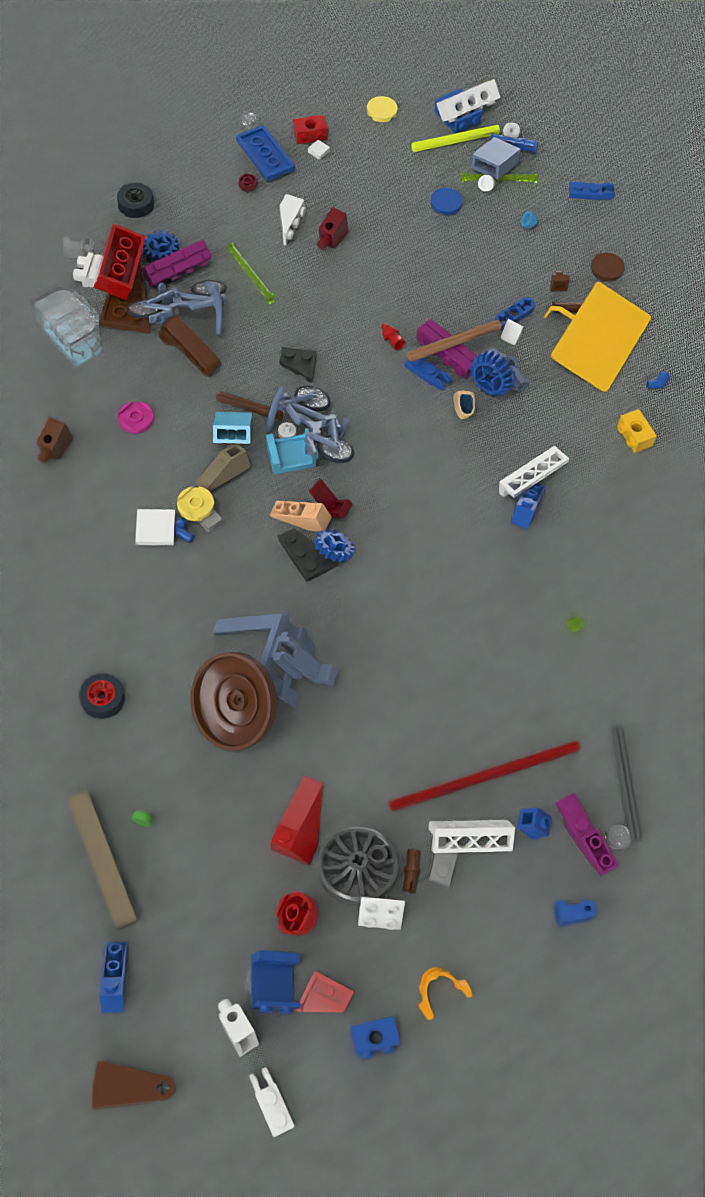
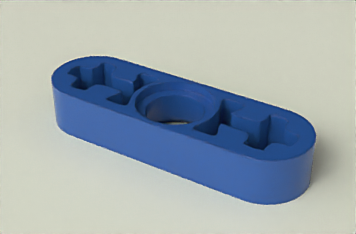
M524 297L497 314L495 320L500 321V330H504L508 319L517 323L534 311L535 301L530 297ZM515 311V312H517L519 315H518V316H513V315L510 314V312Z

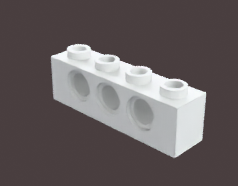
M495 79L436 104L442 122L448 120L450 123L457 120V116L461 115L464 117L470 114V111L473 109L474 112L483 109L482 105L486 104L489 106L496 103L495 100L500 98Z

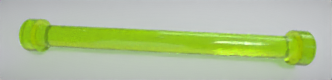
M461 172V182H465V180L479 181L481 176L486 174H465V172ZM538 173L504 174L498 180L495 178L494 180L533 181L537 183Z
M229 243L226 247L227 251L232 253L266 297L267 303H273L276 300V296L270 293L236 249L235 243Z

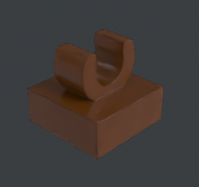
M555 271L556 275H552L550 291H567L570 282L569 275H563V271Z

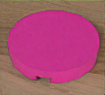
M132 401L121 407L118 412V421L124 431L138 434L147 431L153 425L154 415L152 408L148 404L141 401L133 403Z

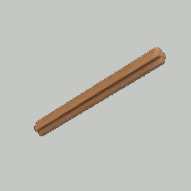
M495 320L407 352V358L412 362L501 329V323L499 320Z

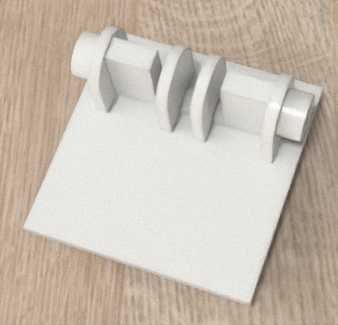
M361 897L358 926L401 930L405 901Z

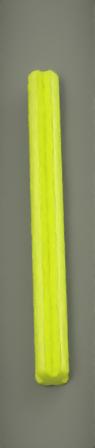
M493 125L417 141L411 144L413 152L488 137L492 133L498 135L500 128L499 125Z

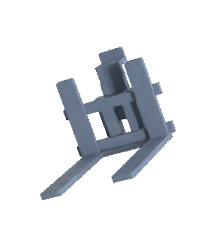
M288 613L218 619L213 633L216 635L271 630L260 663L270 674L278 698L286 701L290 706L296 707L299 699V694L290 687L292 678L301 679L302 675H304L315 684L326 683L329 686L334 685L338 669L332 664H321L312 657L315 644L306 637L307 630L300 627L297 630L289 623L290 615ZM280 646L285 648L291 656L287 652H279ZM275 663L286 671L283 681L272 673Z

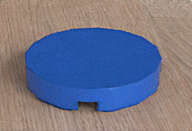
M445 187L433 192L430 204L435 212L448 216L460 211L463 199L458 191Z

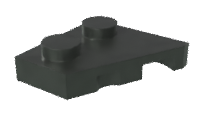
M282 347L279 363L282 367L290 369L294 374H301L306 377V381L312 382L316 351Z

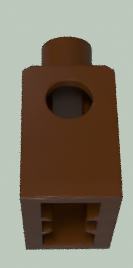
M49 416L37 440V445L41 450L37 457L40 462L47 464L50 458L59 460L72 442L73 437L66 423Z

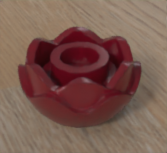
M244 173L239 177L238 186L243 191H253L258 185V179L254 174Z

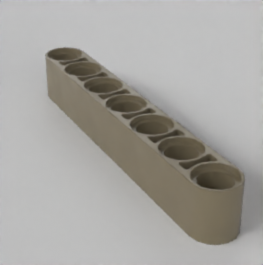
M85 790L68 797V802L116 929L118 930L136 922L135 913L88 791Z

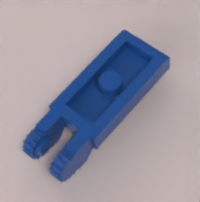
M570 181L569 184L570 198L611 200L615 197L613 192L614 184L611 183L597 184Z
M424 357L412 362L407 359L404 363L408 370L439 390L445 388L443 382L449 384L452 381L449 374L436 367Z

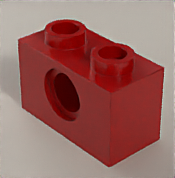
M323 114L293 119V133L297 144L328 140V126Z

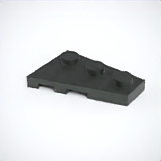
M295 528L278 536L279 542L306 582L339 566V561L336 559L333 562L329 558L326 559L324 554L320 555V550L315 549L316 545H314V542Z

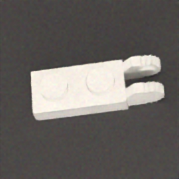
M265 1067L262 1069V1074L268 1083V1087L261 1090L257 1077L254 1074L249 1075L270 1131L273 1137L276 1138L295 1128L276 1083H273L269 1071Z

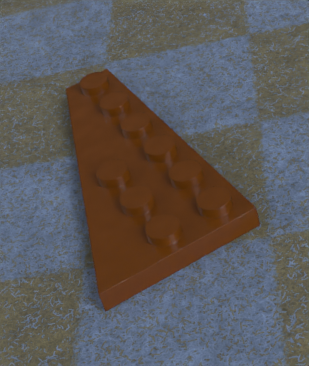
M140 260L127 300L107 293L99 320L101 327L151 333L149 318H135L127 313V307L131 303L146 300ZM141 304L130 309L135 314H142L143 311L147 310Z

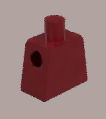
M335 207L331 208L319 227L320 240L317 242V246L320 249L325 250L327 246L335 248L348 234L346 213Z

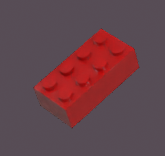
M113 223L107 237L93 288L127 300L133 286L146 236Z

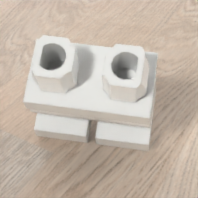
M88 252L87 257L78 256L77 267L83 268V270L74 269V280L81 281L83 287L88 288L89 286L93 288L102 255H94Z

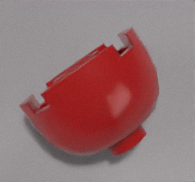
M292 891L294 893L286 894L278 903L276 917H278L279 924L277 923V926L283 933L292 936H303L311 932L317 925L319 909L311 896L299 891Z

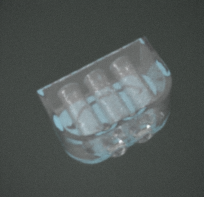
M66 286L55 287L31 300L36 323L75 367L100 353L104 343L98 314L93 307L91 308L88 305L86 299L83 296L81 297L74 289Z

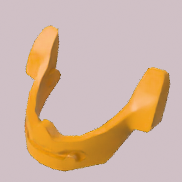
M439 967L428 969L422 975L419 985L422 1002L418 1006L424 1017L428 1020L434 1018L427 997V988L431 980H436L439 976H446L453 981L457 990H461L470 998L473 996V993L465 979L459 981L448 970Z

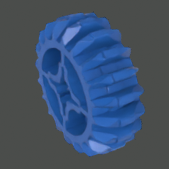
M485 351L478 354L471 363L470 376L473 377L472 381L476 382V387L479 386L481 392L485 391L486 395L491 394L492 397L504 395L513 387L516 380L514 377L515 372L512 371L514 366H510L509 361H506L504 356L501 357L499 352Z

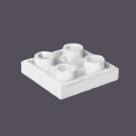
M137 509L136 545H174L175 510Z

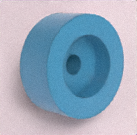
M531 211L525 212L521 218V225L527 229L537 226V215Z

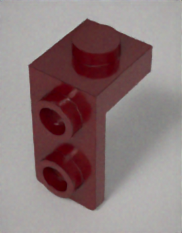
M318 479L309 490V493L317 503H323L332 518L345 517L353 506L349 499L338 500L322 479Z

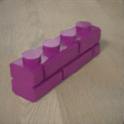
M202 239L144 266L141 270L149 286L158 288V285L160 283L165 284L164 281L167 279L173 281L179 278V274L182 272L188 274L194 271L193 267L197 265L201 268L209 264L208 260L212 256L205 241Z
M430 318L417 329L416 339L420 345H428L452 335ZM463 344L432 354L441 358L446 366L449 365L458 376H462L465 379L470 377L471 363L477 356Z

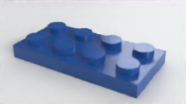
M264 125L236 136L237 143L267 182L295 170L294 163Z

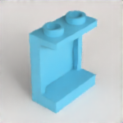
M305 428V433L302 435L274 439L273 434L266 435V447L273 475L316 467V460L319 459L318 451L315 458L305 454L306 444L304 439L307 432H309L308 428Z

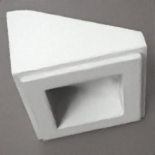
M508 319L501 334V339L516 345L521 338L523 326Z

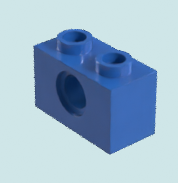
M394 1016L350 1026L355 1057L361 1056V1059H368L374 1057V1053L383 1051V1054L395 1052L396 1048L400 1046ZM371 1034H378L381 1037V1042L373 1044L370 1042L369 1036Z

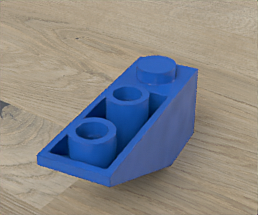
M538 482L522 493L510 523L525 529L529 528L546 486Z
M127 942L105 943L99 993L102 1013L124 1012Z

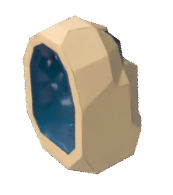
M457 391L453 398L455 411L460 419L466 420L472 416L475 410V396L471 391Z

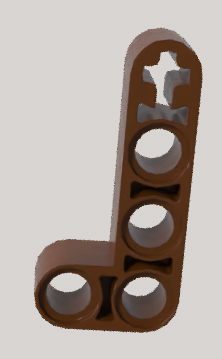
M174 315L161 326L159 331L161 341L167 346L173 343L203 375L209 376L221 366L219 358L178 316Z

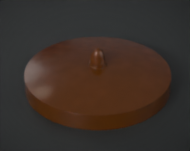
M241 652L217 654L204 662L194 677L190 695L192 715L198 729L210 743L224 750L237 751L253 747L267 736L276 717L277 695L270 674L257 659Z

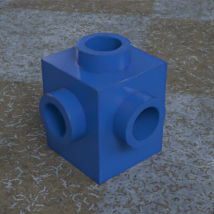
M540 808L521 809L517 829L533 840H539L540 837H549L552 817Z

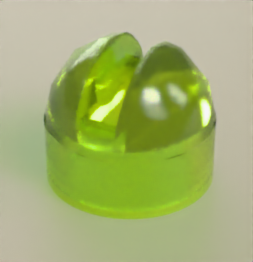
M577 615L572 616L567 621V627L572 632H578L584 626L583 619Z

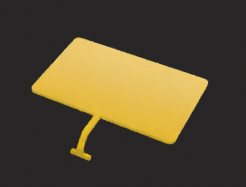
M597 282L576 315H573L563 307L551 306L544 316L546 319L550 311H559L572 319L552 351L551 358L602 392L608 391L651 320V316L601 282Z

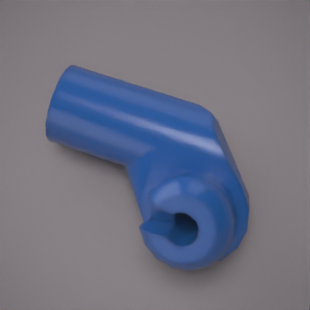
M661 371L656 380H647V389L663 388L669 381V373Z
M184 517L177 518L175 534L186 542L192 543L195 536L187 531V520Z

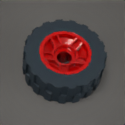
M108 673L91 675L88 679H85L80 687L79 699L82 708L92 718H111V716L118 714V711H121L123 708L125 693L119 679H116L114 675H109Z

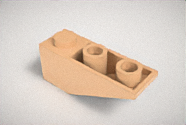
M276 501L270 513V516L308 531L319 532L326 530L332 518L323 503Z

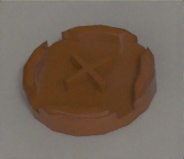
M599 253L592 260V273L602 281H616L623 274L624 263L619 256L613 253Z

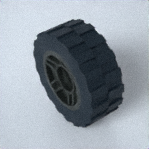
M131 182L123 185L117 192L118 208L124 216L130 218L145 217L153 210L154 198L149 186L143 183Z

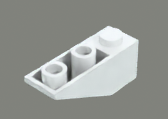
M288 194L285 195L280 204V221L283 244L285 246L293 238L294 229L298 228L300 218L304 217L306 212L304 199Z

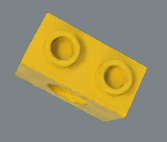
M639 409L620 416L617 429L624 436L628 447L634 453L653 446L657 435Z

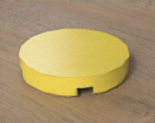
M378 96L372 98L367 104V115L371 116L372 120L376 122H389L397 115V104L389 97Z
M188 487L178 496V512L187 520H204L213 512V495L203 487Z

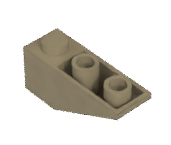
M234 443L222 450L195 484L211 491L249 469L251 466L247 452L238 443Z

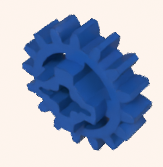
M162 230L159 233L153 231V235L147 234L148 238H145L143 245L144 255H147V259L152 258L153 262L179 250L178 239L174 237V234L169 235V231L163 233Z
M327 529V532L321 530V533L318 532L314 541L315 549L320 550L319 554H324L326 559L329 558L333 562L335 559L340 563L342 560L347 562L348 559H351L355 550L354 543L349 541L350 538L344 537V533H337V530H334V532H331L330 529Z

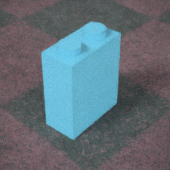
M216 412L213 423V443L250 444L252 413Z

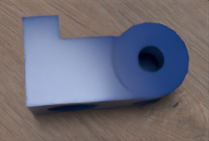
M585 899L581 903L566 905L565 900H559L553 905L558 927L588 922L597 913V906L590 899Z

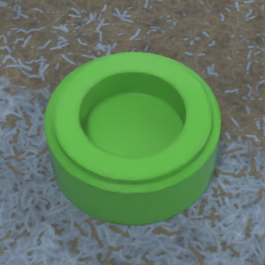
M134 811L131 820L139 825L151 827L154 818L146 812Z

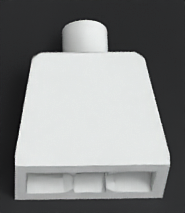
M229 999L221 1001L218 1004L221 1012L218 1015L239 1057L259 1045L255 1031L238 1003L232 1005Z

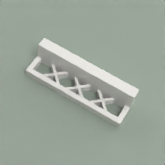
M553 446L499 482V494L503 497L510 494L515 498L568 463L569 458L557 447Z
M508 820L429 821V830L433 834V853L513 851L515 827ZM508 835L507 845H498L496 843L501 836ZM462 836L470 838V841L465 846H459L456 843ZM482 836L490 838L485 845L479 846L476 843ZM439 837H448L451 840L445 846H438Z

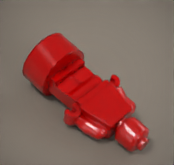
M383 323L381 328L384 330L382 332L384 340L389 339L391 346L395 350L403 348L405 340L401 335L397 334L399 330L393 326H388L387 323Z

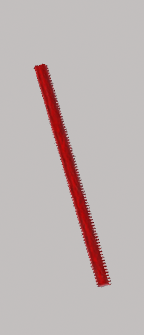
M572 741L568 744L538 752V754L535 753L522 759L510 761L508 764H501V766L498 765L494 768L482 770V772L479 771L475 774L461 777V779L451 780L449 783H442V785L439 784L432 788L430 787V789L420 790L418 793L408 794L406 797L396 798L394 801L389 800L388 805L392 812L395 809L398 811V808L400 810V807L405 809V806L409 805L410 807L412 803L417 805V802L419 803L420 801L422 803L424 799L429 801L431 797L433 799L434 796L435 798L436 796L439 797V795L441 797V794L442 796L443 793L446 795V792L448 795V792L452 791L453 793L455 789L460 791L462 787L464 789L465 786L466 788L470 785L472 787V784L473 786L474 783L475 785H477L476 783L479 784V782L481 784V781L484 783L486 779L491 781V778L493 780L495 776L500 778L502 774L504 776L507 773L512 774V771L513 773L514 770L515 772L516 770L519 771V769L521 771L523 767L528 769V766L529 768L530 766L533 767L535 763L537 766V764H542V761L543 763L544 761L549 762V759L551 761V758L553 760L556 757L558 759V756L559 758L560 756L563 757V755L565 757V754L566 756L567 754L570 755L569 753L572 754V752L574 754L576 751L579 752L581 748L577 741Z

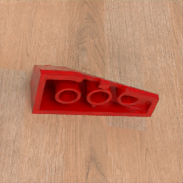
M307 776L303 777L270 842L271 850L308 866L310 865L318 846L323 783Z

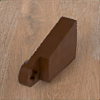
M98 1060L92 1084V1109L102 1110L167 1101L174 1096L176 1085L169 1076ZM163 1082H166L167 1086L170 1087V1090H167L165 1095H162L161 1091L158 1090V1086H162Z

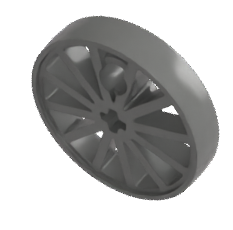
M348 827L335 832L325 841L318 855V874L323 888L332 898L345 905L359 907L361 897L384 898L392 889L397 877L398 857L393 845L384 835L367 827ZM356 837L367 838L361 851L358 850ZM351 838L353 852L348 850L341 840ZM372 841H375L379 844L374 845L370 848ZM333 845H336L344 856H340L338 854L330 852L329 850ZM382 856L383 859L374 860L372 857ZM327 858L340 865L324 866L323 862ZM392 867V874L388 875L375 869ZM343 872L331 881H328L325 877V874ZM371 877L384 881L387 884L381 889ZM349 878L343 893L334 888ZM357 878L359 897L349 896L351 887ZM362 878L374 894L364 895Z

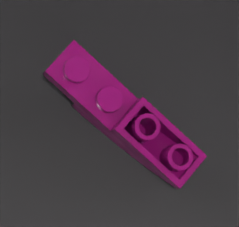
M575 793L557 801L555 805L564 819L563 824L599 875L602 876L618 867L619 864L599 829L594 828Z

